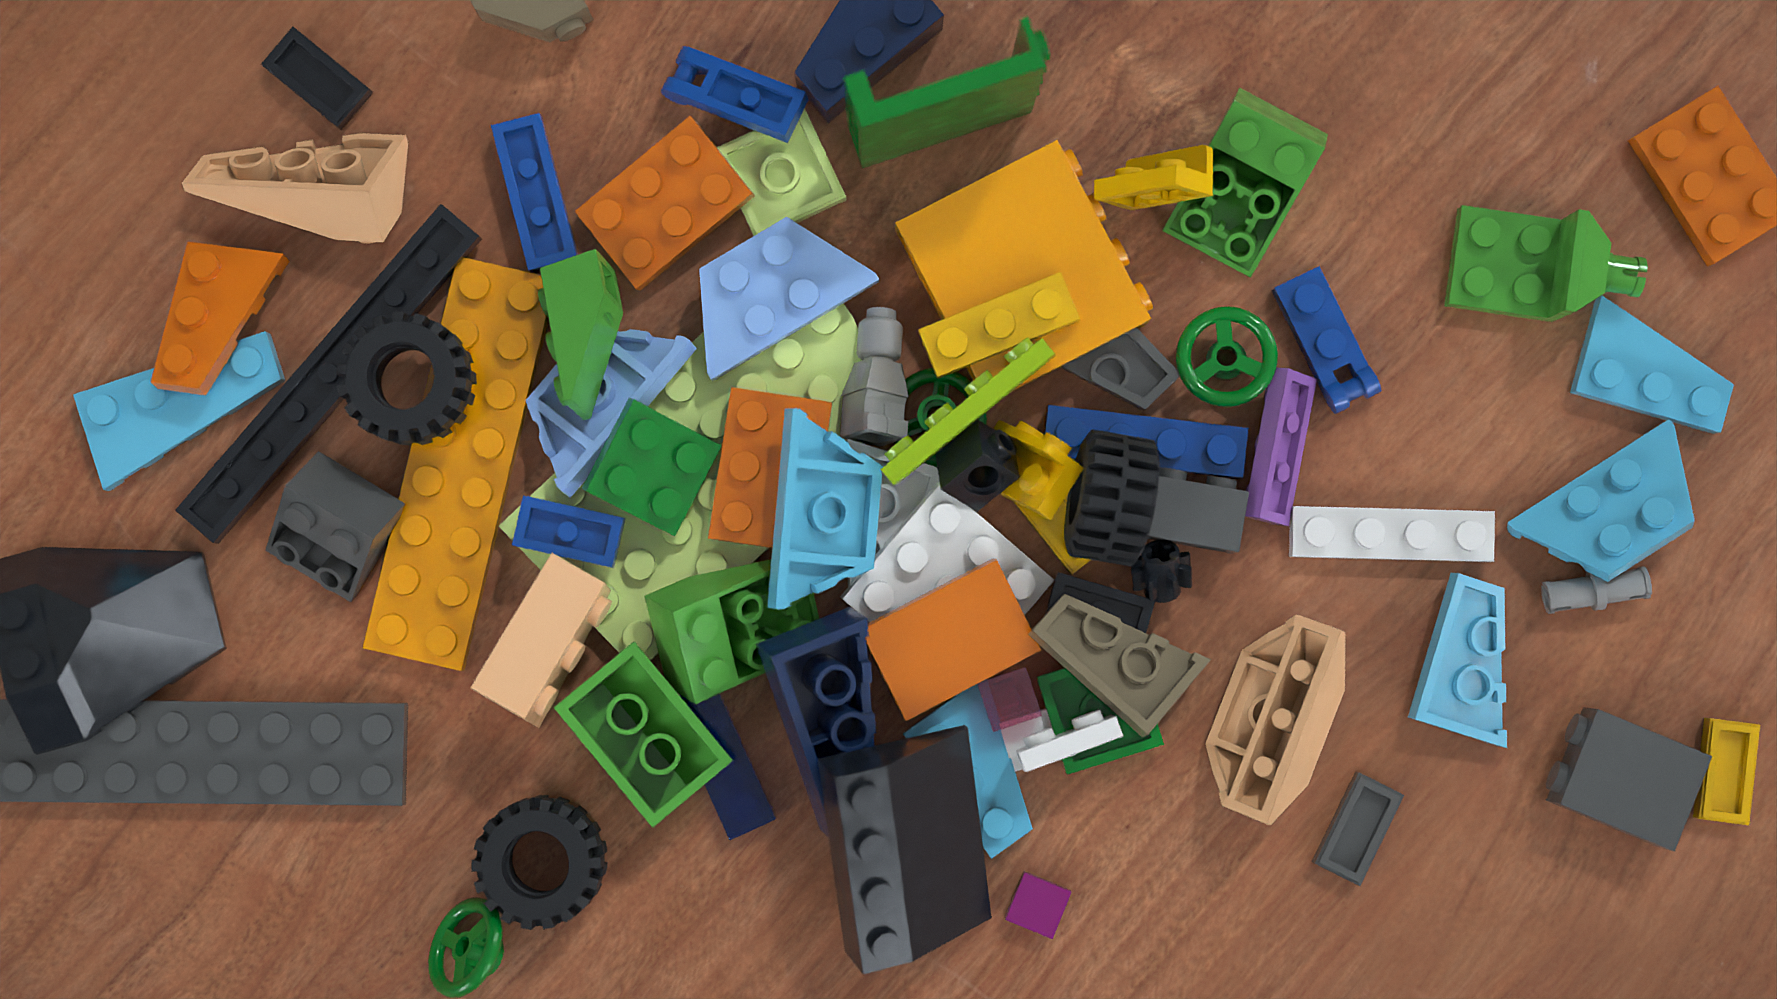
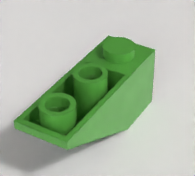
M597 249L541 267L543 288L538 290L541 307L549 318L551 332L546 333L547 346L558 367L559 376L554 378L557 397L563 406H569L583 420L590 419L623 316L615 270Z

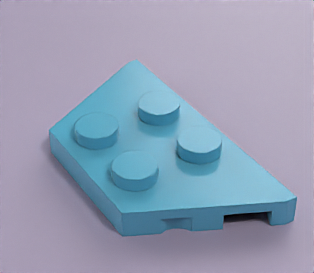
M786 408L784 412L767 608L784 609L791 606V602L811 593H820L836 586L840 580L847 577L854 578L874 569L882 482L881 468L883 466L866 454L856 452L846 440L833 431L824 430L806 417L807 413L796 408Z
M1668 419L1507 523L1508 532L1518 539L1524 536L1548 548L1549 554L1563 561L1580 564L1586 572L1607 582L1693 528L1695 519L1673 422Z

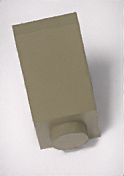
M470 0L483 22L549 43L557 38L561 42L571 40L586 30L585 24L593 21L584 0Z

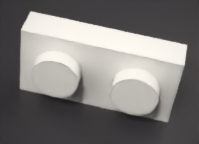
M1099 709L1072 719L1074 729L1058 735L1054 734L1051 727L1024 737L1026 746L1016 750L1022 769L1028 772L1122 737L1123 734L1116 716L1109 715L1103 717Z

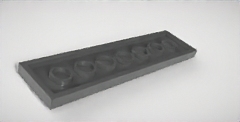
M0 699V802L403 806L406 804L408 703L143 700L144 704L130 713L126 711L102 727V731L91 739L37 755L34 754L8 700Z

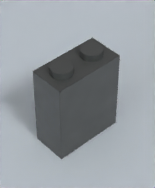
M1583 707L1581 714H1575L1566 729L1565 742L1569 744L1562 761H1556L1548 774L1546 788L1550 791L1546 801L1654 846L1675 852L1712 756L1602 710Z

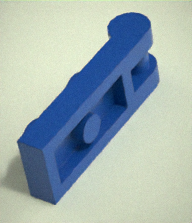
M687 46L681 48L676 58V63L679 66L674 76L667 77L661 89V93L667 99L677 104L691 105L786 143L789 142L809 100L806 91ZM696 75H706L701 87L692 84Z
M1320 266L1271 290L1314 378L1317 379V384L1329 408L1334 414L1350 407L1349 402L1361 396L1368 399L1381 393L1380 382L1375 372L1368 365ZM1347 365L1353 378L1340 384L1333 371Z

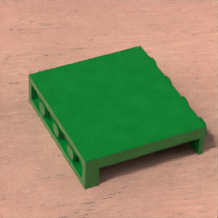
M1028 16L1021 18L1012 57L876 102L864 70L845 76L846 122L862 169L1032 113L1036 97L1040 95L1039 87L1043 84V74L1047 72L1045 62L1050 60V52L1043 31L1041 29L1033 31Z

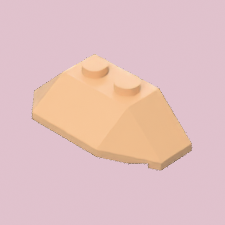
M1297 614L1285 621L1286 624L1268 632L1242 649L1205 743L1212 771L1220 790L1219 796L1222 806L1270 826L1308 786L1345 691V632Z

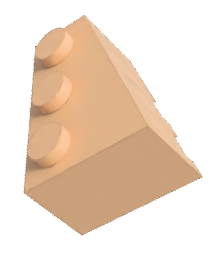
M551 553L470 688L540 728L546 714L554 704L568 672L575 668L585 650L583 643L592 626L597 628L611 607L612 601L607 598L611 592L609 587L603 581Z

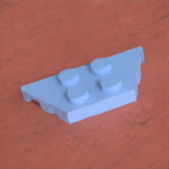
M783 218L699 268L708 376L713 382L879 282L878 276L866 266L790 218Z
M633 329L618 331L590 419L583 420L569 406H563L559 401L554 387V378L559 376L557 364L525 400L532 420L539 427V439L544 453L550 458L557 476L554 479L556 486L569 498L573 496L587 479L628 398L635 399L649 406L697 349L685 336L677 335L675 340L653 337L648 331Z

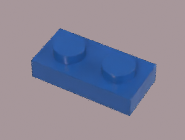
M523 495L512 546L548 554L553 553L557 556L614 568L625 518Z

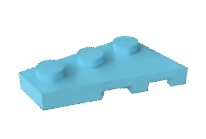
M1601 295L1594 302L1570 393L1666 421L1670 419L1673 423L1717 434L1722 431L1734 384Z
M1450 573L1408 718L1507 748V730L1503 729L1502 703L1506 702V683H1502L1501 652L1505 650V588L1460 573Z
M986 679L959 693L957 696L955 695L906 730L903 735L905 738H910L962 725L968 727L983 848L992 859L1033 828L1011 757L1008 756L999 726L1000 721Z

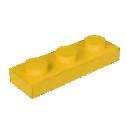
M1059 272L918 329V333L938 379L1010 350L1027 337L1032 341L1079 322L1080 317L1062 273Z

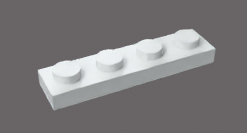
M1292 506L1289 557L1494 562L1495 511Z

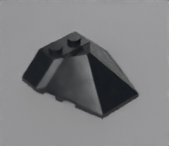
M40 547L0 559V671L6 698L34 754H43L91 739L102 731V727L126 711L130 713L144 704L143 700L167 684H174L227 649L205 556L202 552Z

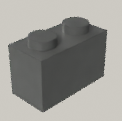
M1160 467L1156 506L1148 539L1168 540L1175 544L1231 554L1239 552L1249 492L1237 490L1236 480L1207 476L1206 484L1186 481L1187 472Z

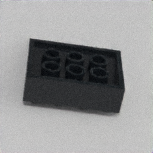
M957 726L818 759L844 950L862 974L913 962L992 918L967 726Z

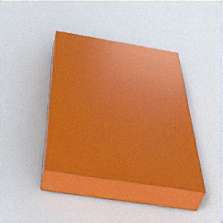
M994 558L869 622V637H866L867 648L905 721L1041 651L1039 644L1028 635L1031 628L997 559Z

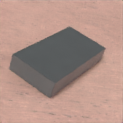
M1355 771L1312 862L1361 886L1404 795Z

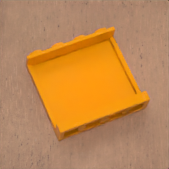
M1058 140L895 222V232L941 320L1056 273H1062L1080 320L1031 341L1035 344L1043 338L1056 356L1013 391L1137 327L1145 326L1151 320L1148 311L1153 309L1151 299L1144 286L1140 282L1133 285L1124 268L1130 262L1121 242L1116 237L1110 240L1101 222L1106 220L1102 205L1099 201L1094 200V193L1087 196L1078 178L1083 176V172L1075 154L1071 149L1063 151ZM1012 349L966 367L972 380L974 381L987 370L993 377L1009 365L1004 356Z

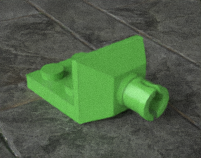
M1462 205L1457 208L1444 306L1554 322L1578 311L1606 292L1627 294L1630 297L1638 298L1643 292L1646 278L1637 277L1638 272H1647L1648 264L1645 257H1627L1610 253L1611 241L1588 210L1578 209L1563 219H1554Z

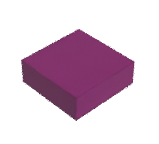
M1023 871L1005 915V920L1053 939L1072 892L1067 888Z

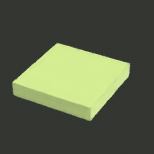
M805 108L788 143L753 130L717 147L755 194L754 198L741 207L753 236L785 217L798 223L847 200Z

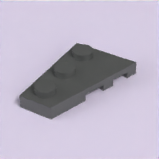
M1138 328L1061 366L1062 369L1142 411L1147 409L1180 377L1178 370Z

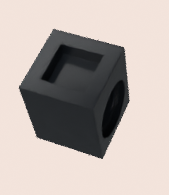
M977 419L935 454L940 489L978 512L1020 478L1015 443L1004 431H995Z

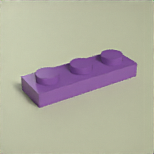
M1276 367L1274 377L1264 394L1265 405L1260 431L1255 441V457L1250 483L1246 489L1249 492L1246 517L1274 525L1289 526L1317 382L1316 378L1289 368Z

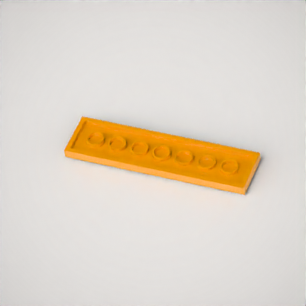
M465 257L454 268L441 325L463 342V348L472 357L474 363H471L470 366L471 370L476 373L477 384H472L471 393L475 395L473 405H466L463 413L467 416L461 424L455 422L450 427L452 433L444 438L439 436L432 438L433 443L424 445L412 443L399 495V500L404 502L405 505L398 522L389 536L363 644L364 649L465 671L528 408L525 400L532 391L549 320L541 307L538 297V290L543 288L542 277L539 274ZM432 363L423 400L428 396L434 382Z

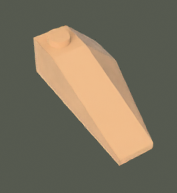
M359 133L343 136V145L315 148L313 140L296 142L295 149L269 155L268 150L264 147L208 154L201 157L184 179L182 185L185 192L335 240L359 241L364 244L384 242L402 214L408 141L406 135Z

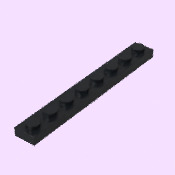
M440 204L175 511L212 543L219 544L343 401L344 398L339 397L337 389L338 385L343 384V377L336 375L338 363L345 364L347 355L341 353L346 342L353 346L358 339L353 333L360 326L367 329L373 326L371 319L380 315L391 318L393 317L392 312H405L412 316L415 313L418 314L453 274L456 265L463 257L466 258L482 238L445 206Z

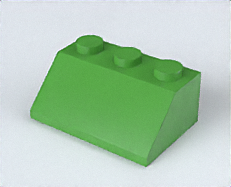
M635 642L631 643L554 707L652 828L733 761Z

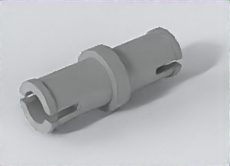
M1645 566L1626 570L1609 582L1586 572L1585 577L1554 582L1546 581L1541 586L1542 600L1548 614L1589 606L1594 611L1606 609L1609 603L1641 598L1649 599L1652 594L1651 579Z

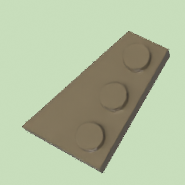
M1067 594L1062 595L1028 633L1032 639L1142 738L1152 731L1211 660L1194 652L1191 654L1169 644V640L1151 633L1149 635L1124 624L1120 618Z

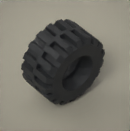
M392 312L393 317L386 318L382 315L371 319L373 326L368 329L360 326L353 333L358 337L353 346L346 342L341 352L347 355L345 364L338 363L336 375L343 377V384L338 385L337 389L339 397L347 401L348 405L344 407L350 417L358 420V425L365 431L401 445L411 446V443L424 445L433 443L432 438L434 437L444 438L452 433L450 427L455 422L461 424L467 415L463 413L466 405H473L475 395L471 393L472 384H477L476 373L471 370L470 364L474 362L470 353L463 348V342L455 334L427 316L417 313L412 316L405 312ZM411 350L420 351L430 358L433 365L434 382L431 391L421 403L408 409L395 408L386 401L383 395L381 385L383 372L387 364L400 353Z
M1092 429L1082 441L1075 462L1083 467V471L1068 492L1064 524L1066 548L1069 556L1133 566L1146 545L1154 516L1160 472L1158 450L1155 441L1151 439Z
M538 795L533 798L522 799L505 807L482 828L484 832L481 837L476 839L473 848L477 850L476 858L471 860V871L477 872L478 881L474 885L477 893L483 891L488 900L484 903L491 912L497 908L503 914L500 918L502 921L508 924L516 921L521 923V928L530 930L535 926H542L543 929L552 928L563 921L565 923L575 917L598 893L602 886V877L606 874L608 862H605L604 859L607 846L606 841H601L598 832L601 831L596 821L592 823L586 816L588 812L581 806L575 807L569 804L570 800L562 797L555 799L549 798V795ZM535 831L548 833L557 838L566 849L569 858L568 875L563 883L555 889L540 891L530 888L520 880L515 872L513 850L518 840L528 833Z

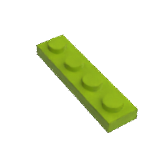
M1028 337L1004 356L1009 362L1008 366L994 377L988 370L985 371L964 389L970 397L953 409L949 403H946L928 417L924 423L928 426L929 430L913 442L909 435H907L884 454L890 462L881 468L882 472L893 485L899 484L1056 356L1043 338L1035 344Z

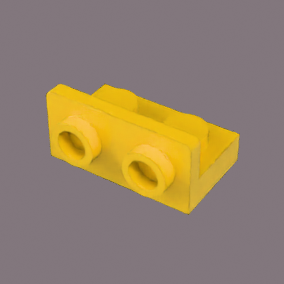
M1198 145L1128 159L1125 167L1115 170V176L1094 180V200L1128 210H1137L1213 196V149L1207 145Z
M998 420L993 429L1004 431L1015 443L1020 478L999 495L1051 520L1083 471V467L1068 456L1072 448L1056 436L1048 432L1043 435L1021 420L1016 427Z

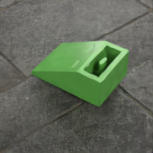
M1239 87L1208 144L1213 149V196L1177 202L1163 231L1251 278L1323 153L1328 134Z
M770 559L690 576L645 595L665 679L678 694L692 703L698 704L766 673L756 644L818 620L819 615L814 593L791 602V606L784 609L767 608L771 570Z

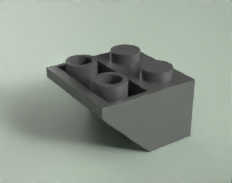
M318 451L285 485L265 551L277 557L282 563L292 566L320 583L325 589L335 592L349 602H352L387 547L390 533L398 522L405 503Z

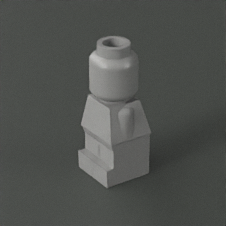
M885 307L867 309L866 318L859 323L857 356L862 361L854 363L841 395L843 396L841 438L880 447L900 441L907 436L908 421L904 420V411L908 392L903 366L900 363H896L901 358L903 326L896 320L897 312L893 309Z

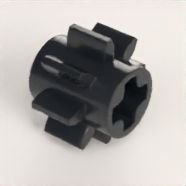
M1154 540L1147 543L1135 564L1131 566L1132 589L1134 591L1143 590L1146 598H1149L1151 601L1156 600L1155 602L1166 603L1177 599L1181 593V587H1192V567L1189 551L1180 553L1179 547L1168 540Z

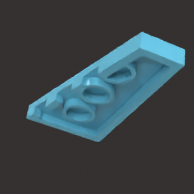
M264 331L237 340V347L207 395L157 389L151 383L154 368L73 394L103 490L111 491L124 483V479L162 459L163 455L186 440L191 441L207 430V427L221 418L234 414L285 382L286 380L271 334Z

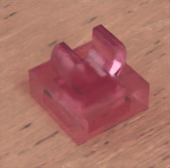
M1026 667L986 679L977 684L993 732L1042 716Z

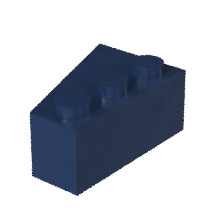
M840 0L795 70L796 86L806 91L810 103L825 121L829 123L846 109L845 76L864 70L871 89L943 30L944 14L932 0Z

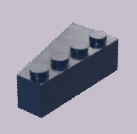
M851 607L756 644L819 828L827 837L828 829L818 759L874 746V733H876L875 713L872 712L870 694L872 671L871 662L868 660L866 637H869L868 619Z

